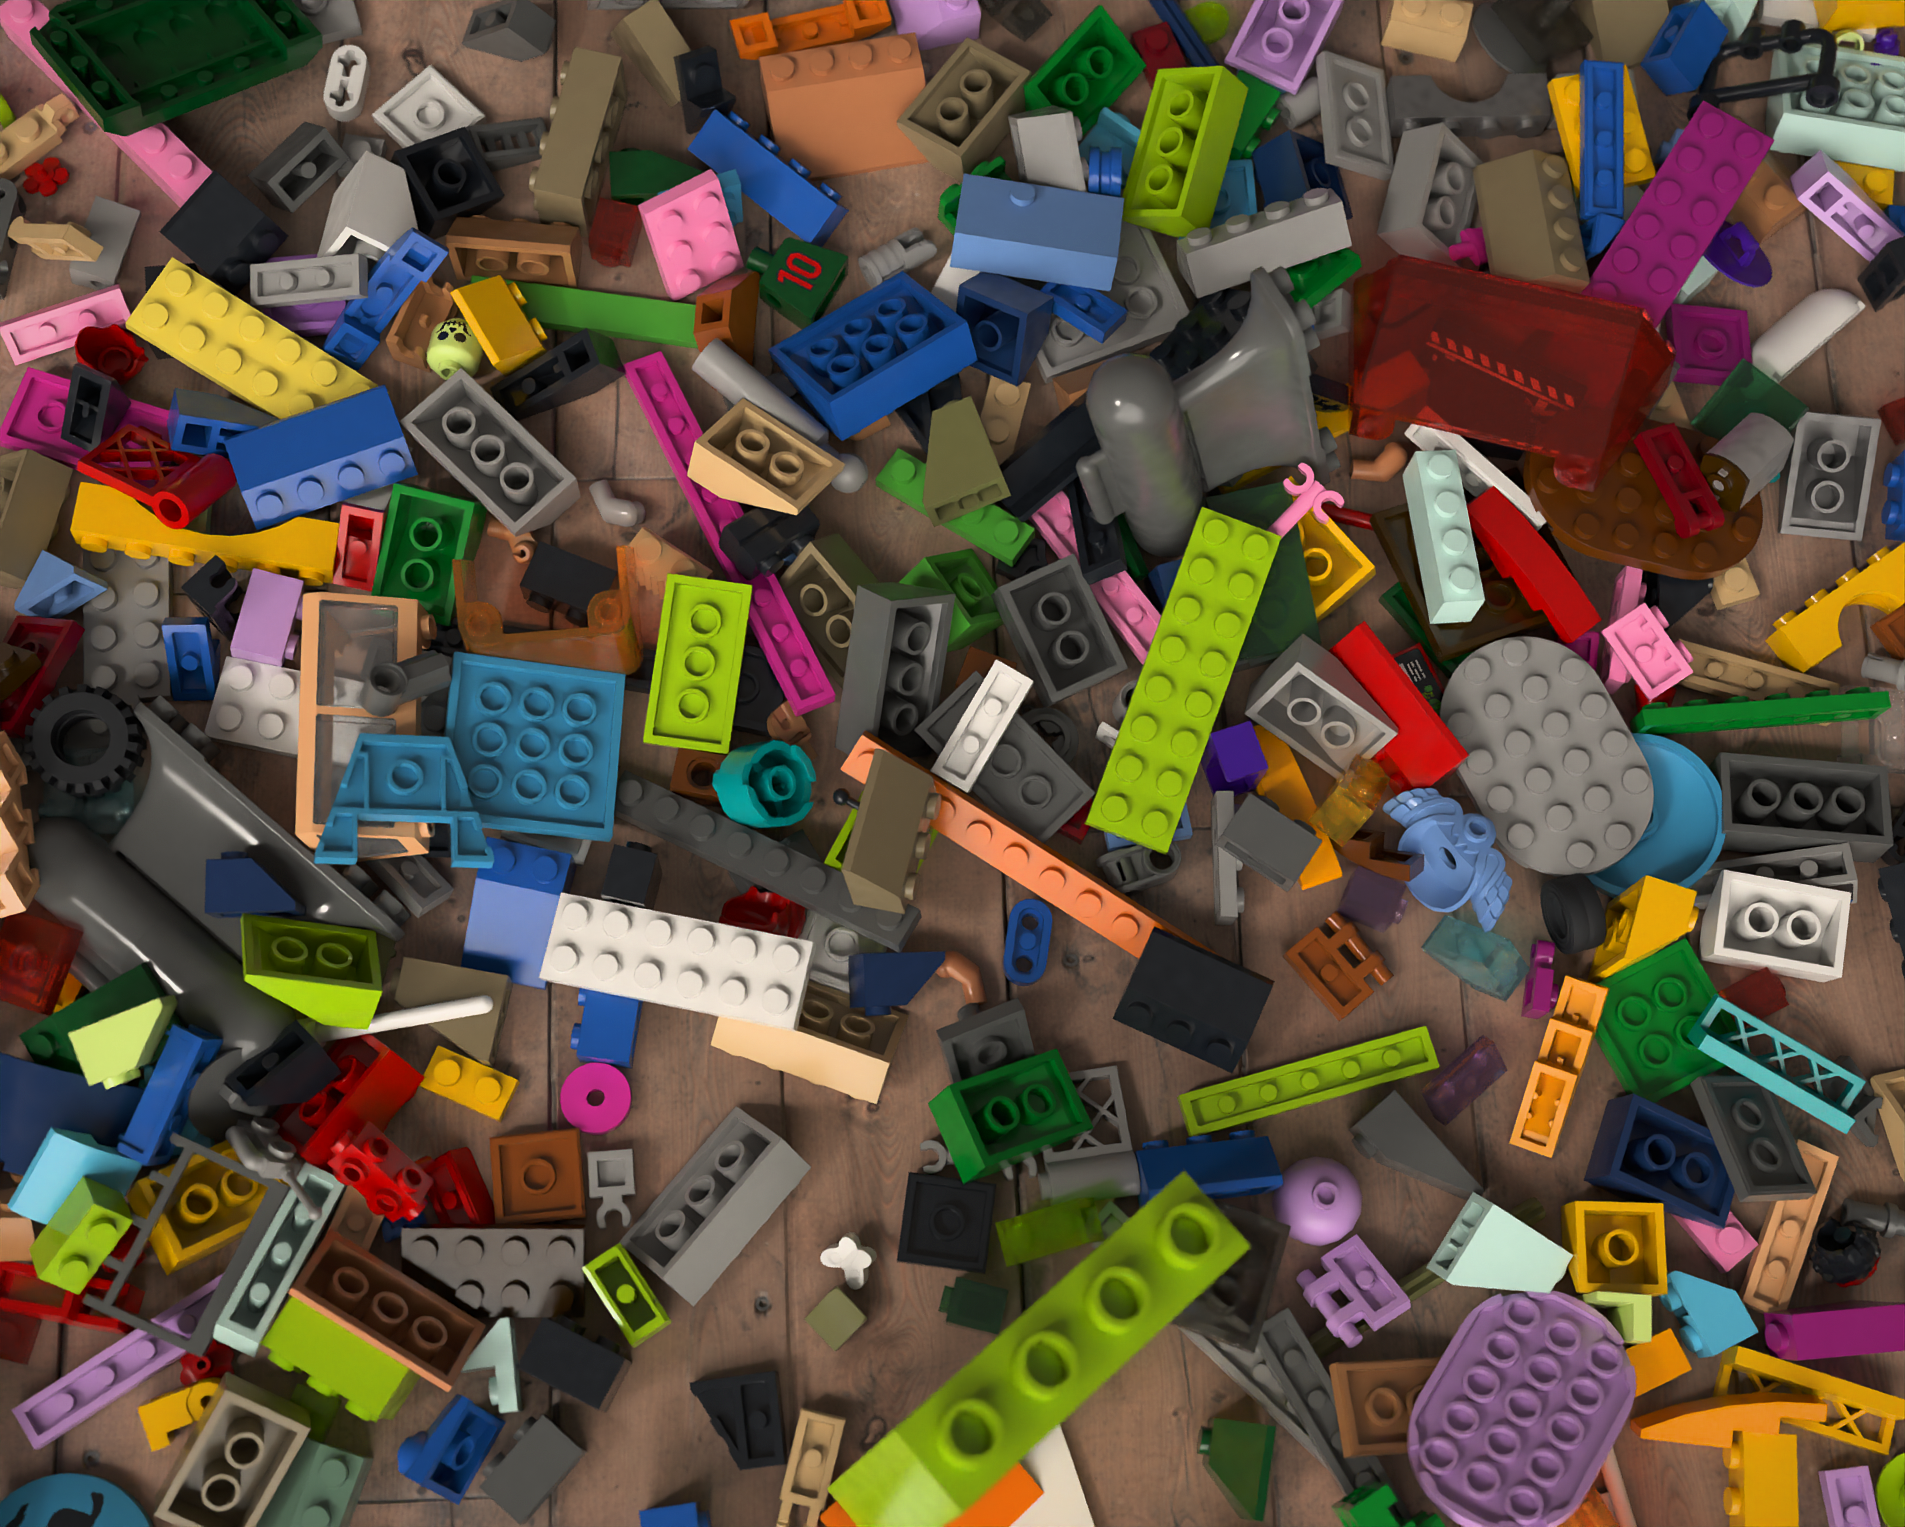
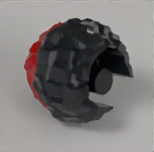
M1830 1216L1812 1234L1808 1247V1254L1813 1262L1812 1267L1815 1272L1823 1277V1280L1835 1283L1839 1287L1847 1288L1849 1286L1862 1285L1863 1282L1867 1281L1875 1273L1879 1263L1878 1260L1882 1250L1876 1237L1877 1230L1865 1224L1853 1223L1856 1232H1853L1847 1227H1842L1840 1222Z

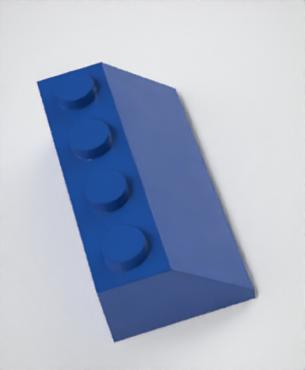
M385 384L223 439L239 488L257 530L418 475L412 454Z

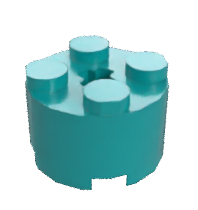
M771 740L743 745L732 750L721 763L720 769L715 771L712 785L717 792L723 811L732 821L749 829H766L790 826L807 815L814 803L809 802L812 793L811 782L816 781V773L810 758L799 746H790L783 741Z

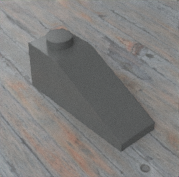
M1396 1090L1385 1096L1348 1129L1354 1136L1352 1139L1353 1145L1367 1159L1373 1157L1381 1165L1467 1201L1473 1192L1478 1195H1482L1485 1192L1481 1185Z

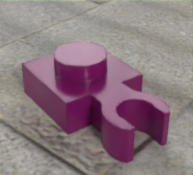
M1537 940V944H1532L1530 971L1525 979L1522 1017L1540 1019L1549 1013L1550 1009H1554L1556 1005L1558 984L1553 983L1554 970L1551 969L1555 951V943Z

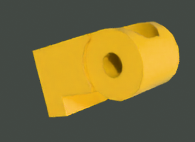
M210 1377L201 1379L143 1401L137 1407L152 1452L171 1445L175 1440L173 1430L200 1419L221 1382V1378Z

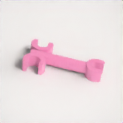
M1302 462L1298 465V470L1305 475L1306 482L1303 485L1296 486L1287 478L1283 481L1285 491L1290 495L1299 497L1266 530L1282 536L1281 539L1312 507L1315 518L1320 523L1327 524L1329 517L1321 510V505L1326 501H1332L1341 509L1345 503L1343 497L1338 492L1327 491L1318 481H1314L1312 468Z

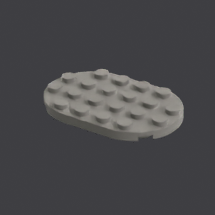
M1511 637L1494 641L1473 652L1458 666L1445 688L1439 717L1469 754L1468 758L1456 770V773L1477 812L1489 818L1495 825V843L1500 849L1521 866L1527 869L1529 867L1557 878L1575 873H1582L1585 876L1593 875L1608 869L1623 859L1640 840L1649 823L1654 800L1653 782L1644 755L1593 668L1571 649L1556 642L1536 637Z

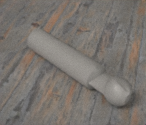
M716 338L700 353L692 366V370L731 403L736 405L742 398L746 399L845 464L844 470L830 482L835 489L844 493H853L859 491L868 480V468L863 458L854 453L840 454L829 445V430L724 342Z

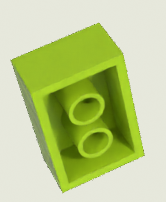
M291 1296L261 1342L262 1345L272 1350L267 1357L269 1360L289 1372L293 1370L301 1374L302 1371H305L310 1375L306 1381L308 1385L328 1397L332 1395L339 1398L342 1395L349 1399L345 1408L368 1422L369 1420L377 1422L379 1418L393 1420L421 1375Z

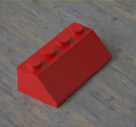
M1365 621L1357 625L1328 651L1342 663L1398 727V734L1369 760L1374 765L1379 764L1388 776V784L1396 795L1416 788L1435 789L1449 779L1468 758L1469 754Z

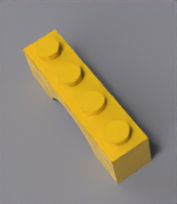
M1905 542L1893 551L1888 546L1883 547L1866 560L1870 565L1862 572L1856 567L1852 568L1835 581L1839 586L1837 589L1828 593L1823 588L1804 602L1807 609L1799 615L1792 609L1772 624L1776 631L1765 641L1787 669L1805 674L1842 646L1838 631V621L1844 607L1867 605L1877 608L1888 615L1905 605Z

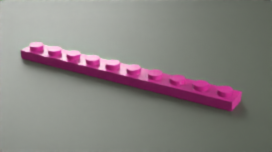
M662 351L625 363L623 365L626 372L625 377L728 582L753 585L748 622L795 716H800L834 702L836 694L775 574L764 577L761 573L750 581L746 580L735 567V563L731 562L719 548L718 543L723 528L744 515L738 502L718 497L687 476L694 442L703 435V432Z

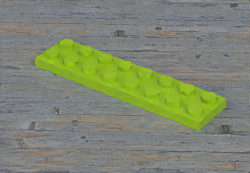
M1205 507L1200 509L1088 813L1086 825L1163 854L1168 852L1282 536Z

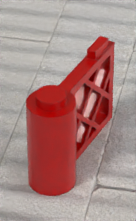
M129 423L79 459L77 471L151 506L161 523L172 529L184 528L234 488L237 482L232 464L223 456L210 453L200 458L188 452L171 450L170 443L162 440L161 434L142 425L135 427ZM132 441L146 449H124L123 445ZM150 461L151 467H129L128 462ZM159 461H173L180 464V466L160 467ZM119 462L121 467L106 468L99 463ZM134 480H156L157 484L149 489Z

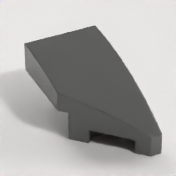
M1840 1055L1834 1062L1866 1081L1847 1109L1856 1119L1850 1131L1866 1147H1874L1878 1144L1879 1136L1874 1134L1877 1109H1882L1883 1097L1873 1096V1088L1851 1057ZM1840 1076L1820 1080L1823 1095L1835 1102L1849 1083V1081Z

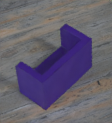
M1251 721L1210 733L1200 761L1213 796L1216 791H1234V797L1254 791L1269 768Z

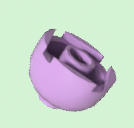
M1313 1156L1296 1161L1282 1172L1283 1185L1274 1190L1272 1208L1277 1223L1289 1237L1312 1246H1323L1339 1241L1353 1230L1361 1214L1362 1194L1357 1179L1346 1166L1334 1159Z

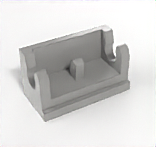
M99 196L95 197L84 228L91 232L90 239L103 246V249L96 262L71 260L69 271L72 284L83 285L95 290L116 285L117 276L141 217L140 210Z

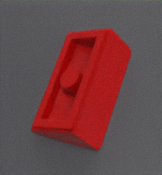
M468 1147L452 1149L435 1158V1170L428 1174L435 1182L427 1193L440 1224H495L494 1204L471 1150Z

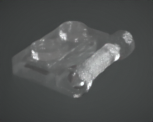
M1840 686L1838 695L1845 694L1850 689L1868 686ZM1870 687L1872 692L1888 691L1891 708L1877 718L1869 720V754L1859 753V720L1841 722V754L1837 756V762L1887 766L1888 773L1905 774V691Z

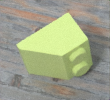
M175 995L155 999L68 1033L89 1086L103 1081L105 1089L141 1076L138 1067L151 1063L178 1004Z

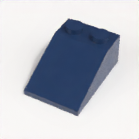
M1636 1094L1608 1100L1584 1181L1632 1202L1663 1203L1664 1212L1717 1229H1724L1735 1190L1710 1130Z

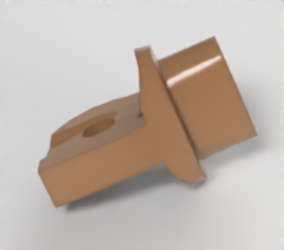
M785 700L768 717V732L774 740L783 741L790 746H799L812 761L818 754L809 742V739L812 738L811 731L801 715L796 717L788 700Z

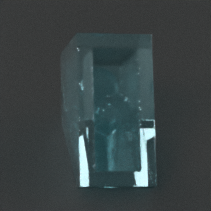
M1447 915L1442 918L1421 947L1426 954L1473 989L1504 1002L1509 999L1530 970L1510 939L1492 932L1484 933L1482 928Z

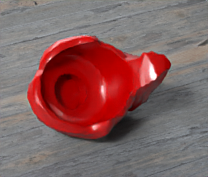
M751 886L744 894L732 897L724 903L718 923L797 939L803 931L806 913L805 907L774 892H759L755 886Z

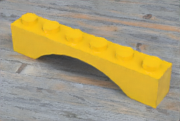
M80 482L70 530L76 544H80L83 549L92 552L103 553L108 548L124 551L127 556L136 559H150L151 555L168 558V561L181 566H193L194 562L206 564L217 555L225 562L226 568L230 573L237 572V569L252 571L253 568L287 577L298 578L304 581L305 585L322 586L323 582L330 584L333 582L339 523L296 517L280 526L258 533L235 536L208 535L186 529L169 528L161 523L153 513L141 506L133 497L110 486Z

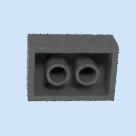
M1074 553L998 587L991 595L1029 678L1034 681L1033 687L1043 707L1047 708L1128 669L1089 584L1082 576L1081 567Z

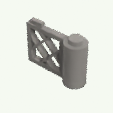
M1117 1065L1068 1072L1073 1084L1081 1083L1078 1089H1076L1081 1102L1098 1113L1091 1122L1093 1127L1097 1126L1102 1117L1118 1128L1121 1143L1103 1145L1090 1136L1094 1130L1093 1128L1078 1136L1080 1139L1072 1150L1053 1152L1052 1148L1043 1151L1045 1173H1038L1042 1200L1050 1199L1052 1207L1139 1195V1170L1135 1153L1132 1149ZM1109 1079L1112 1095L1103 1107L1082 1093L1090 1081ZM1112 1104H1114L1116 1116L1107 1111ZM1084 1142H1087L1089 1145L1092 1146L1087 1148H1081Z

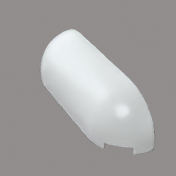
M1824 289L1804 298L1751 344L1754 381L1748 388H1741L1744 395L1751 402H1758L1862 312L1866 306L1857 296L1841 289Z

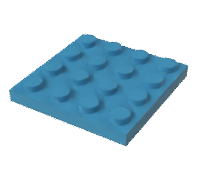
M454 651L444 737H450L468 785L467 792L475 812L479 814L483 828L610 842L613 835L626 674Z

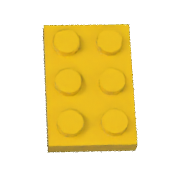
M1623 65L1624 188L1651 183L1656 173L1627 65ZM1580 74L1552 79L1547 84V89L1576 198H1579Z

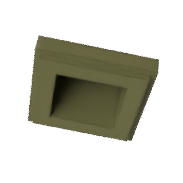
M835 1286L804 1320L836 1352L868 1318L838 1286Z

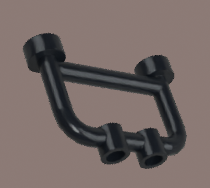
M1796 19L1785 21L1782 24L1781 33L1766 35V31L1758 26L1747 27L1742 33L1741 40L1731 41L1720 46L1718 55L1712 60L1704 74L1698 94L1692 96L1689 100L1686 114L1688 121L1690 122L1702 101L1720 109L1722 103L1806 91L1805 98L1807 103L1815 108H1829L1835 105L1839 99L1841 86L1838 78L1834 76L1838 50L1837 38L1831 31L1823 28L1806 29L1805 24ZM1803 45H1821L1818 72L1715 88L1719 66L1729 58L1742 56L1747 60H1756L1763 55V52L1780 49L1785 53L1792 54L1799 52Z

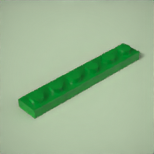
M1870 687L1850 689L1841 695H1831L1830 690H1818L1810 692L1801 698H1791L1789 693H1778L1767 696L1761 701H1750L1748 696H1738L1726 699L1722 704H1709L1707 699H1697L1684 703L1682 707H1668L1666 702H1657L1643 706L1642 710L1629 723L1631 733L1660 736L1871 720L1891 708L1888 691L1872 692Z

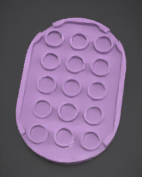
M1553 1290L1550 1293L1525 1291V1293L1510 1294L1503 1297L1500 1293L1473 1309L1459 1327L1419 1394L1409 1421L1407 1432L1408 1457L1414 1476L1428 1499L1442 1513L1463 1527H1557L1572 1516L1585 1499L1623 1429L1635 1398L1634 1365L1631 1366L1623 1346L1624 1340L1616 1328L1590 1305L1573 1296Z

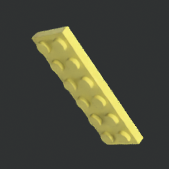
M173 257L125 322L126 328L261 412L278 419H283L379 386Z

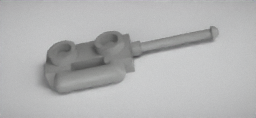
M255 1116L253 1121L238 1120L236 1126L228 1128L225 1134L226 1139L247 1169L257 1170L262 1178L283 1179L284 1182H288L309 1212V1218L318 1220L322 1216L321 1208L316 1207L296 1179L297 1173L301 1169V1164L295 1157L296 1147L282 1139L278 1133L280 1126L275 1120L265 1116Z

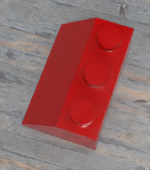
M371 1034L337 1039L327 1051V1054L342 1073L308 1102L283 1104L272 1117L280 1126L278 1130L279 1135L283 1140L290 1142L296 1147V1153L313 1166L334 1175L333 1168L327 1162L334 1153L329 1149L334 1140L347 1128L354 1132L368 1121L384 1133L389 1121L404 1103L412 1099L417 1091V1087L425 1079L421 1073Z

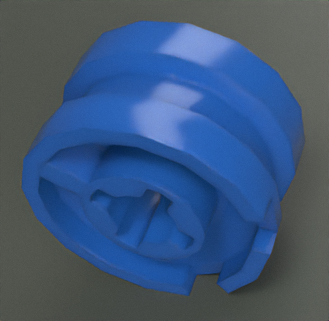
M1089 146L1088 193L1120 198L1122 147H1111L1110 151H1101L1100 147Z

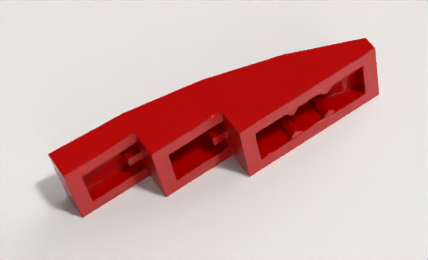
M1495 486L1487 488L1466 504L1470 526L1502 578L1512 576L1533 611L1541 609L1544 611L1563 644L1574 642L1602 620L1578 582L1553 549Z

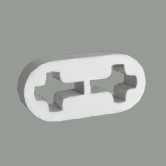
M344 45L333 53L324 89V102L330 116L341 122L357 118L364 105L370 76V66L364 51L357 46ZM350 61H356L357 65L352 66L350 77H347L344 66H349ZM344 90H347L350 100L345 101L343 106H338L336 101H341Z

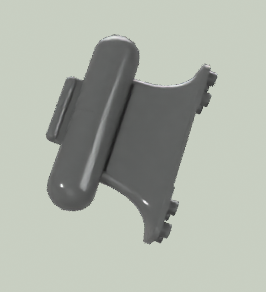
M1279 266L1269 273L1263 267H1259L1250 273L1251 301L1241 327L1217 354L1182 377L1172 381L1170 374L1153 358L1131 352L1107 359L1092 375L1087 389L1086 406L1101 450L1090 456L1081 457L1077 461L1076 470L1095 520L1100 524H1109L1113 521L1114 517L1124 512L1135 541L1151 555L1169 559L1184 555L1200 509L1202 507L1209 509L1205 493L1239 475L1268 466H1288L1298 469V465L1302 462L1312 468L1314 481L1316 480L1324 486L1330 483L1329 473L1341 467L1338 457L1334 452L1338 447L1332 433L1326 426L1320 430L1318 429L1317 413L1314 407L1309 380L1311 370L1307 353L1320 346L1319 339L1312 328V325L1316 324V319L1310 306L1304 299L1295 303L1289 293L1294 290V286L1283 266Z
M159 695L148 707L139 702L133 709L149 739L151 768L148 782L139 803L109 843L106 842L86 823L74 817L56 816L43 818L33 824L35 843L27 845L30 869L36 868L39 871L40 887L34 899L75 934L60 949L58 962L90 992L146 962L166 997L175 995L178 1004L174 1011L184 1028L194 1024L224 1039L216 1058L235 1048H243L242 1060L246 1062L248 1059L269 1048L281 1032L296 1020V1015L291 1006L244 981L241 918L217 919L205 913L206 859H221L222 852L241 851L249 853V858L259 862L268 869L306 907V916L276 918L372 930L399 942L406 934L400 927L410 918L411 914L386 890H383L373 902L370 901L369 898L379 887L357 865L349 864L339 874L329 864H315L314 855L209 764L221 750L193 723H189L169 702Z

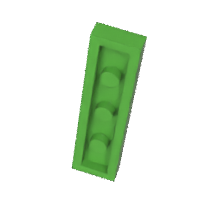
M898 448L876 477V486L929 517L922 502L926 464ZM989 504L941 524L1011 567L1015 565L1035 537V528L1020 522L1016 517L994 504Z

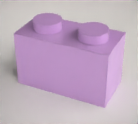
M253 568L230 646L231 657L284 667L286 659L294 660L299 635H295L293 632L297 619L302 620L304 581Z

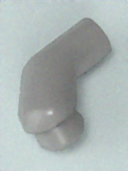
M607 480L597 481L589 487L598 511L606 523L632 527L635 524H640L645 519L646 511L644 506L638 501L631 502L630 500L615 498Z

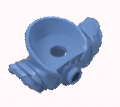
M1416 788L1411 791H1404L1389 799L1383 805V811L1407 829L1399 841L1398 851L1425 854L1424 871L1410 882L1404 881L1412 895L1425 907L1437 912H1452L1470 900L1478 923H1481L1484 933L1491 931L1505 909L1512 886V879L1504 871L1506 861L1503 855L1492 848L1496 838L1493 822L1481 814L1468 813L1463 815V810L1457 801L1452 798L1442 797L1434 788Z

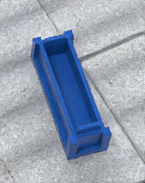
M172 1024L171 1029L166 1030L165 1034L169 1035V1038L126 1133H120L118 1139L122 1140V1142H119L116 1151L145 1166L168 1164L176 1147L169 1141V1138L173 1132L181 1135L189 1118L187 1104L190 1091L194 1089L200 1073L215 1060L224 1039L194 1024H190L188 1028Z

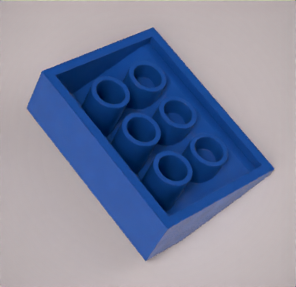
M903 271L768 349L772 359L820 422L841 441L856 435L865 427L891 414L895 409L926 393L930 388L950 376L958 374L962 369L978 360L967 321Z

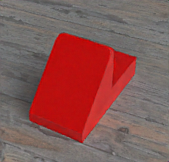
M346 502L342 504L332 584L372 592L387 519L386 511Z

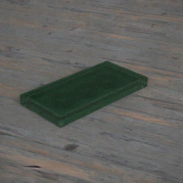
M1283 482L1206 497L1208 509L1263 530H1267L1293 503L1292 495L1285 491ZM1297 523L1280 540L1240 650L1238 661L1283 653L1302 634H1305L1318 645L1322 644Z

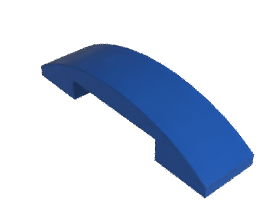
M414 227L405 232L368 273V298L349 300L324 342L322 350L343 364L358 371L380 343V333L419 282L423 281L426 283L449 253V248Z

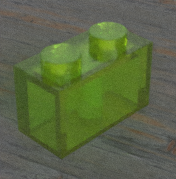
M1093 1197L1075 1198L995 1223L1007 1267L1027 1265L1105 1241Z

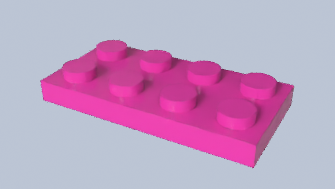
M28 367L0 428V446L14 451L28 448L71 469L77 470L78 460L89 453V451L60 438L71 380ZM128 398L131 405L113 434L128 423L135 427L142 425L161 434L162 440L170 443L167 428L169 410ZM132 441L123 445L124 449H146ZM150 461L128 462L129 467H151ZM159 461L160 467H169L171 461ZM119 462L99 463L106 468L121 467ZM134 480L149 489L157 484L156 480Z

